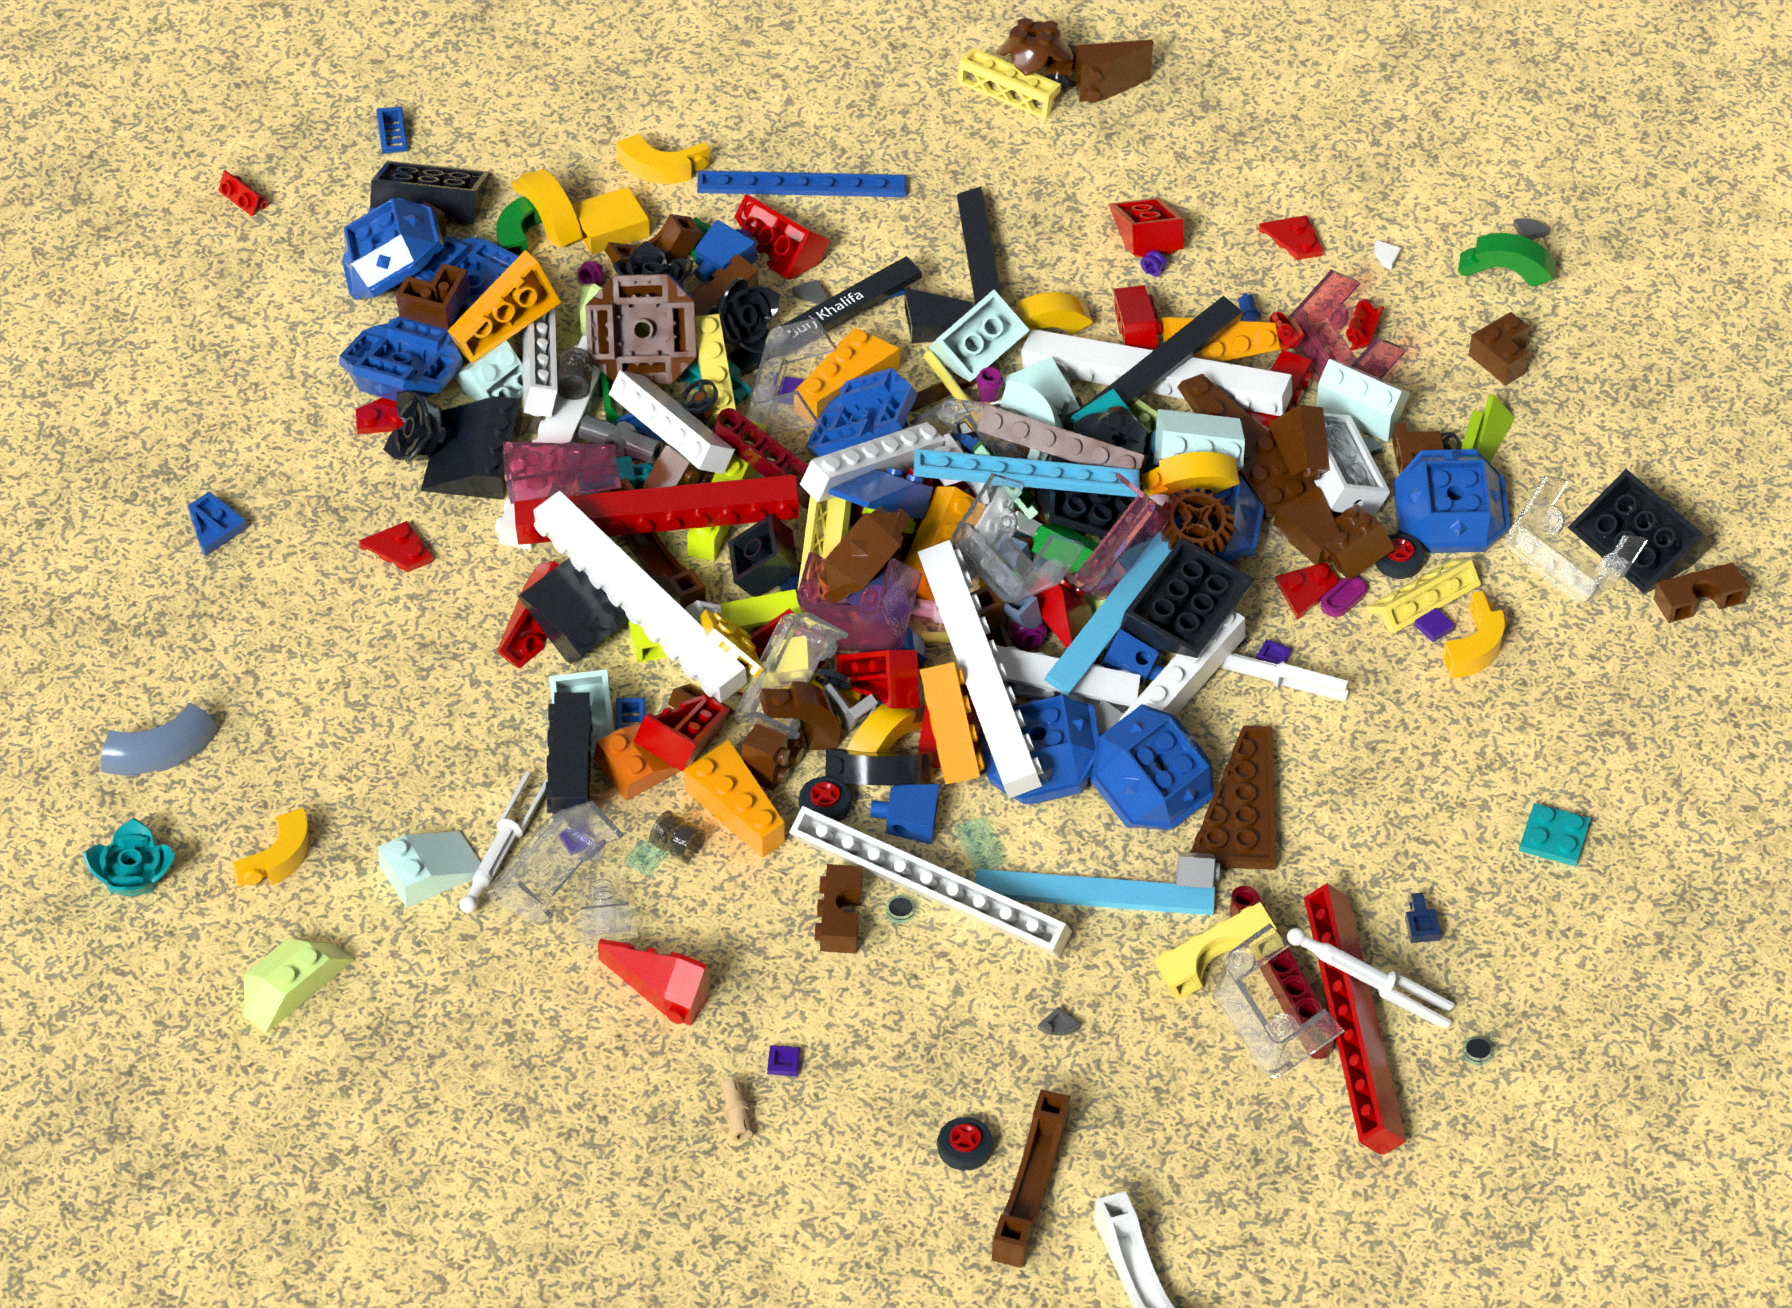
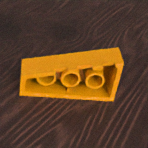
M525 250L448 330V333L458 350L473 363L559 305L561 301L539 262Z
M1160 318L1163 341L1168 340L1192 321L1193 318ZM1237 321L1193 357L1222 362L1280 350L1276 324Z
M854 327L794 390V412L817 423L821 412L832 399L841 393L840 389L846 381L889 368H893L895 371L900 370V348Z
M936 486L925 518L922 519L899 574L900 581L908 597L930 601L935 600L918 552L950 540L954 550L959 549L985 506L957 487Z
M952 662L919 670L945 784L980 777L979 771L984 770L981 753L975 754L972 742L978 740L974 724L968 725L966 713H971L968 696H962L960 685L965 684L961 667L956 668L955 663Z
M729 739L684 769L685 791L761 858L785 843V822Z

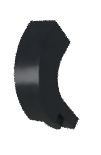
M828 748L826 749L825 776L843 780V783L888 786L925 783L931 781L932 752L911 749L894 752H862Z

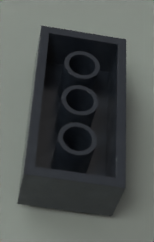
M554 692V703L548 704V721L550 722L547 731V746L549 747V755H547L546 762L548 782H546L547 813H553V823H589L592 731L590 692Z

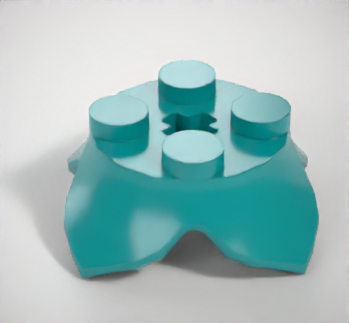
M134 817L122 824L114 832L109 846L97 844L83 852V858L89 871L107 886L109 892L123 896H136L152 892L160 878L169 870L176 856L171 846L166 844L157 846L151 830Z

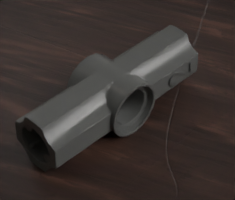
M586 415L582 419L578 430L579 438L604 446V449L608 450V453L616 458L623 457L626 454L655 464L663 449L662 441L639 434L634 426L624 421L614 425Z

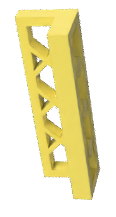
M976 48L969 50L960 59L959 84L1043 119L1049 117L1051 101L1061 90L1060 83L1036 73L1024 76L1014 64ZM967 71L974 74L977 82L966 79ZM987 81L995 82L999 91L991 89ZM1009 91H1016L1022 100L1014 99ZM1035 99L1043 102V109L1036 108L1031 100Z
M810 495L798 591L812 601L814 599L829 601L824 597L827 592L826 584L819 578L824 569L823 561L848 533L852 502L838 497L822 501L820 506V502L817 503Z
M1452 559L1366 607L1371 614L1382 615L1386 628L1391 633H1395L1415 622L1416 619L1434 608L1439 609L1477 588L1481 583L1472 559Z

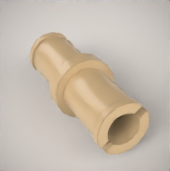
M734 1078L727 1079L720 1086L726 1104L724 1113L725 1117L729 1118L733 1140H738V1134L741 1140L751 1138L752 1130L750 1129L747 1116L749 1107L748 1103L743 1100L740 1081L736 1079L734 1084Z

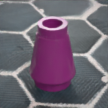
M983 368L976 377L980 400L983 404L996 402L1003 384V377L996 368Z

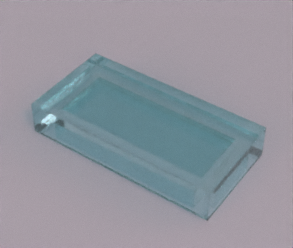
M982 818L954 825V831L975 874L977 869L990 870L1003 866L1001 856Z

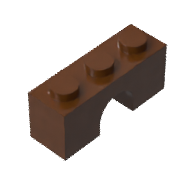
M1732 562L1658 582L1653 600L1667 622L1672 623L1694 617L1697 605L1696 597L1711 599L1719 610L1745 603L1748 585Z
M827 864L826 876H820L819 894H824V899H818L817 917H822V921L815 924V941H820V951L856 954L859 913L844 912L840 908L845 906H861L863 866Z

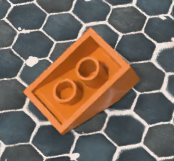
M641 724L620 728L596 741L594 760L626 801L681 772L633 742ZM696 757L695 760H694L691 764H693L694 762H696V761L698 760V758Z

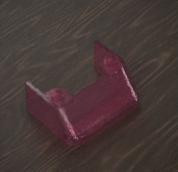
M1332 269L1288 317V320L1294 317L1305 334L1301 342L1294 349L1299 356L1313 360L1311 372H1314V380L1317 384L1320 382L1329 359L1339 360L1382 379L1405 354L1406 349L1376 337L1358 358L1355 357L1339 332L1344 328L1349 318V312L1344 302L1357 289L1360 282Z
M1119 472L1115 477L1135 492L1137 497L1079 571L1074 575L1065 567L1051 560L1048 561L1075 586L1097 601L1106 599L1150 542L1159 531L1165 528L1168 522V511Z
M809 552L797 593V601L814 643L825 649L855 652L900 650L905 639L922 573L894 558H890L883 584L869 586L863 592L859 606L832 604L824 597L827 587L819 578L824 569L823 561L825 558Z

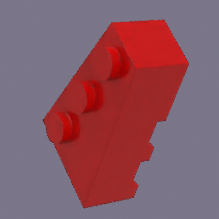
M1145 285L1114 288L1115 314L1119 334L1122 335L1124 345L1155 350L1158 347L1157 335L1161 334V322L1157 315V308L1154 306L1153 295H1148Z
M884 650L837 655V672L846 675L853 681L850 690L868 696L872 694L876 701L885 703L886 707L891 709L919 708V664L917 650Z
M706 694L682 702L678 708L672 709L667 707L663 709L661 714L654 716L650 713L645 715L633 742L664 760L669 766L683 772L717 736L730 708Z

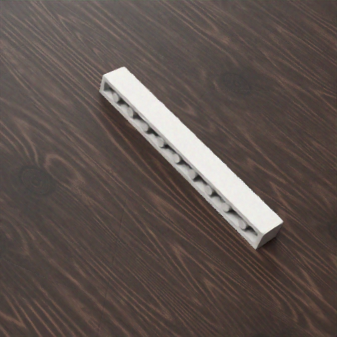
M1031 329L1021 353L1023 368L1052 357L1064 378L1110 385L1154 350ZM1191 357L1148 392L1185 399L1177 388L1180 382L1204 374L1243 410L1281 416L1285 413L1292 396L1291 374Z
M582 335L579 344L573 347L571 362L566 364L564 368L562 383H557V394L551 417H546L545 420H541L538 428V437L533 439L530 445V455L528 459L525 458L523 460L521 476L514 480L513 494L511 498L507 497L504 505V514L502 517H498L496 521L495 533L499 534L500 544L532 550L534 544L518 545L514 501L550 498L556 494L568 467V464L560 462V459L568 457V451L565 448H559V444L566 442L578 444L580 439L578 430L581 421L586 415L590 416L601 391V370L588 360L587 336Z
M558 491L533 510L535 517L534 526L538 533L543 537L547 536L560 554L565 553L579 572L583 570L595 588L604 590L610 602L615 607L620 606L634 625L639 624L650 641L653 643L657 641L663 647L664 653L670 660H676L681 664L684 673L691 679L695 678L709 697L714 696L722 703L747 684L746 668L707 638L703 627L561 491Z
M950 540L919 551L918 555L958 664L962 669L965 683L1008 798L1041 787L1038 775L1043 774L1038 758L1032 759L1029 752L1034 750L1029 734L1023 735L1020 729L1026 725L1020 710L1014 711L1011 705L1017 703L1011 686L1006 688L1003 681L1007 680L1008 677L1003 664H996L994 658L999 656L994 640L988 641L986 638V634L991 632L985 616L979 618L977 614L982 608L977 595H970L969 589L974 586L968 571L963 573L960 566L965 565L960 549L954 550Z
M802 806L789 832L794 838L804 844L853 866H863L864 871L1060 958L1072 933V930L1059 920Z

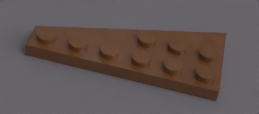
M1204 374L1180 382L1177 388L1194 413L1240 419L1245 445L1243 468L1238 471V475L1243 477L1263 505L1264 519L1274 516L1277 508L1316 487L1314 481L1308 482L1303 481V478L1291 477L1274 437Z
M1243 725L1232 750L1228 765L1226 764L1220 784H1218L1206 811L1203 824L1195 837L1190 853L1214 854L1215 863H1220V868L1275 870L1272 726Z

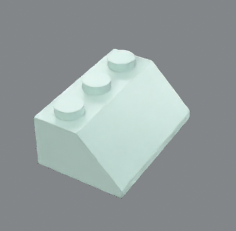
M993 290L929 346V349L946 368L971 382L983 368L991 365L1023 337L1029 329L1000 295Z
M1329 359L1318 384L1316 407H1323V412L1351 415L1357 429L1389 442L1392 438L1394 423H1398L1411 392L1339 360Z
M1163 409L1157 410L1154 465H1159V461L1179 454L1215 452L1235 458L1237 471L1243 468L1245 439L1239 418Z

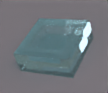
M640 840L624 859V865L650 877L666 858V852Z

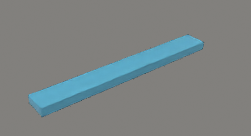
M915 449L913 476L1129 497H1139L1140 471L1136 469Z
M1158 532L1055 663L1044 679L1046 682L1067 696L1073 691L1119 631L1126 609L1171 552L1168 548V542H1162V533Z
M977 869L976 884L1014 901L1213 915L1215 887L1213 889L1177 886L1173 883Z

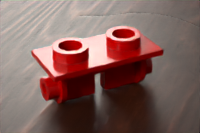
M223 170L218 189L222 195L252 217L255 215L256 209L264 210L267 208L268 201L265 195L259 194L255 190L253 191L238 175H232L227 170Z
M1362 299L1357 303L1353 314L1355 317L1351 319L1346 331L1347 339L1352 342L1350 350L1354 351L1360 347L1365 348L1371 344L1377 325L1380 323V317L1384 309L1383 306L1375 309L1368 299Z
M1274 312L1270 316V323L1276 324L1279 345L1285 352L1287 349L1296 347L1305 335L1296 319L1292 317L1288 320L1282 312Z

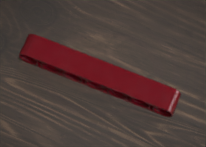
M726 408L720 411L715 423L714 433L734 448V453L764 477L795 475L797 477L798 503L808 510L810 494L800 485L808 465L737 410ZM723 424H728L732 427H726ZM745 441H750L754 444H748ZM767 458H773L775 461H770ZM855 503L851 504L848 532L863 515V508Z
M1239 886L1232 891L1229 911L1231 918L1239 914L1244 908L1254 906L1261 902L1270 918L1271 916L1255 889L1250 886ZM1277 928L1283 944L1257 958L1253 956L1305 1051L1315 1059H1325L1331 1055L1333 1050L1334 1027Z

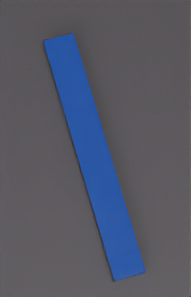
M698 171L697 193L906 197V175Z

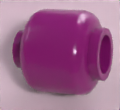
M1008 618L1006 621V629L1010 638L1019 649H1035L1046 638L1047 629L1043 620L1040 625L1031 629L1016 623L1011 618Z

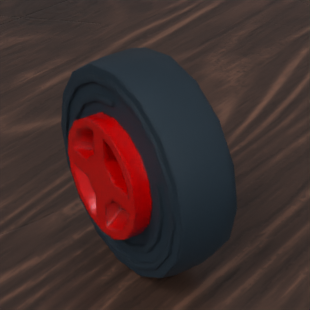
M1406 534L1388 535L1395 550L1375 562L1377 569L1384 575L1396 579H1405L1416 575L1424 563V549L1421 543Z
M822 776L813 778L801 788L799 807L801 810L802 806L840 822L850 812L852 797L849 788L842 781L834 777Z
M970 1117L953 1119L948 1121L940 1130L937 1138L938 1154L942 1161L951 1168L961 1171L982 1167L990 1158L993 1150L992 1134L988 1127L977 1119ZM967 1144L969 1147H963L960 1145Z

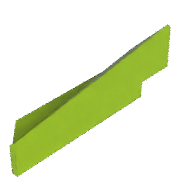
M1489 394L1484 414L1483 412L1472 411L1461 450L1476 449L1489 463H1491L1515 419L1495 395ZM1453 496L1449 497L1452 500H1459L1458 498Z

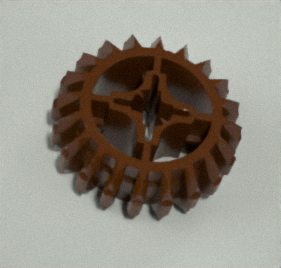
M1193 487L1189 489L1188 493L1181 489L1178 492V496L1172 494L1169 497V501L1162 505V511L1159 513L1158 520L1160 523L1158 530L1162 533V542H1168L1170 551L1182 537L1214 556L1215 552L1222 553L1225 545L1228 546L1230 544L1231 536L1235 530L1233 525L1235 517L1231 515V505H1224V497L1216 499L1215 490L1210 494H1206L1204 487L1200 492H1195ZM1176 516L1181 518V523L1183 524L1180 530L1174 522ZM1212 518L1216 520L1219 527L1216 532L1210 524Z

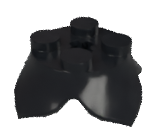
M645 240L631 252L627 264L622 260L613 262L612 266L619 275L669 274L680 285L690 275L694 260L679 258L668 263L665 254L660 248Z
M734 278L717 304L713 305L711 309L712 315L719 314L724 341L727 344L737 345L752 353L771 352L772 334L766 327V324L775 317L781 295L765 286L748 287V281L745 278Z
M410 390L397 392L396 409L398 416L403 421V425L392 431L383 450L394 459L405 460L407 464L420 458L429 459L437 443L441 444L445 439L446 432L445 428L442 427L441 406L430 403L426 396H421L416 392Z
M1113 406L1104 413L1085 415L1072 425V430L1075 433L1113 445L1115 441L1112 438L1115 437L1120 447L1147 455L1146 430L1143 426L1139 425L1134 415L1126 408Z

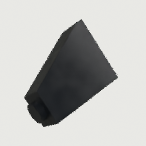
M905 289L904 308L911 343L934 342L973 308L972 302L914 289Z

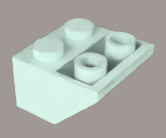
M507 340L473 363L469 362L454 376L464 392L476 401L492 396L521 398L523 396V364Z

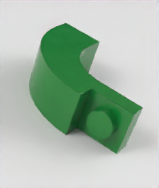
M522 196L511 202L501 212L496 224L497 246L518 256L525 250L528 252L525 232L531 227L543 223L537 209L528 198Z
M1492 233L1477 237L1476 247L1469 248L1460 254L1458 272L1461 276H1470L1488 268L1503 267L1515 271L1529 286L1535 287L1554 279L1556 260L1543 246L1529 238L1511 233Z

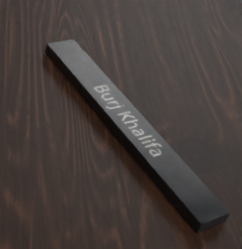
M905 256L771 330V352L752 353L739 348L728 354L729 361L740 369V373L743 376L753 372L921 279L922 271Z

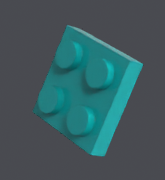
M1533 803L1519 851L1576 867L1591 818Z

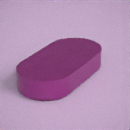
M1354 577L1351 580L1347 578L1342 579L1323 595L1320 605L1321 610L1331 617L1345 615L1366 596V583L1358 577Z

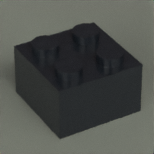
M772 514L728 541L733 581L752 597L764 594L799 571L793 531Z

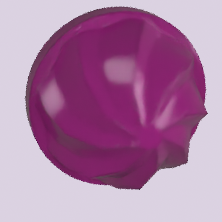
M596 261L583 263L577 273L582 285L594 283L600 285L605 274L603 265Z

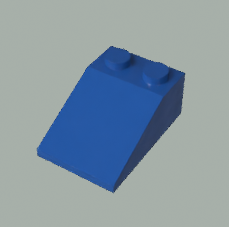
M888 467L887 472L875 469L829 489L828 494L876 510L881 506L890 513H895L901 508L909 517L924 519L933 487L923 484L924 478L907 474L906 478L903 477L904 471Z

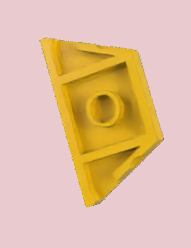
M705 609L700 615L699 620L707 638L724 650L735 661L739 659L748 665L750 673L757 678L764 668L755 651L756 646L751 642L752 637L746 630L729 622L719 612L713 613Z

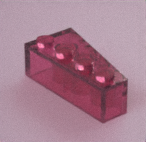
M503 442L505 482L510 504L520 500L550 498L558 491H561L565 496L622 488L616 447L613 444Z

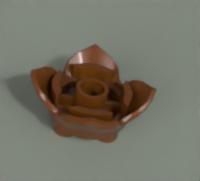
M1029 18L1019 19L1018 25L1010 30L1007 40L997 50V54L1001 56H1006L1010 53L1012 63L1024 76H1028L1044 67L1050 56L1052 60L1057 62H1073L1072 51L1062 39L1058 30V23L1055 21L1033 22Z

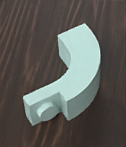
M1007 381L1000 404L1002 409L1063 428L1055 409L1038 391L1019 382ZM1030 448L1027 459L1048 461L1051 454Z

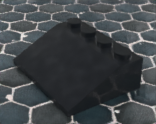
M387 161L371 180L370 208H377L392 198H402L418 204H422L425 201L445 212V219H453L458 224H470L479 215L490 172Z
M492 396L442 410L441 420L442 427L445 428L446 432L445 439L441 444L437 443L428 460L421 491L503 500L512 459L515 454V447L523 422L521 399Z
M1052 455L1048 459L1051 462L1078 464ZM1141 482L1139 497L1037 488V497L1048 522L1141 550H1145L1154 538L1153 515H1151V510L1148 509V501L1145 500L1143 484Z
M1627 469L1567 527L1643 594H1647L1655 589L1658 582L1671 579L1693 566L1711 547L1705 535Z
M1181 537L1124 612L1120 629L1154 649L1198 658L1253 585L1255 579Z
M570 558L517 596L569 664L581 658L629 621L625 611L620 606L615 607L608 599L607 593L604 590L595 588L590 582L588 575L583 570L579 572L571 563Z

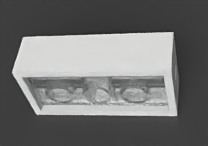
M1324 412L1330 471L1314 481L1316 486L1322 490L1332 512H1344L1346 509L1358 504L1370 515L1376 514L1390 493L1389 488L1351 415Z

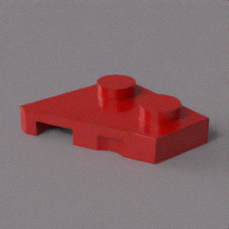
M1307 215L1259 223V232L1269 235L1274 239L1275 244L1286 249L1295 259L1302 260L1323 256V248Z
M380 398L355 409L357 434L392 432L403 425V421L397 414L396 401Z
M408 521L359 540V547L361 549L372 551L379 555L380 559L394 563L398 568L406 572L433 562V556Z
M1327 562L1275 577V582L1296 619L1302 618L1307 610L1313 605L1316 606L1320 603L1323 595L1339 582Z

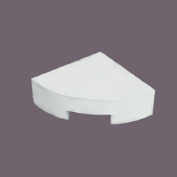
M1376 240L1374 254L1382 266L1391 270L1400 255L1401 248Z

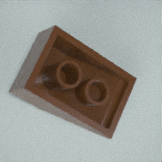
M1153 39L1077 45L1074 81L1079 102L1088 101L1095 103L1100 100H1106L1150 80Z

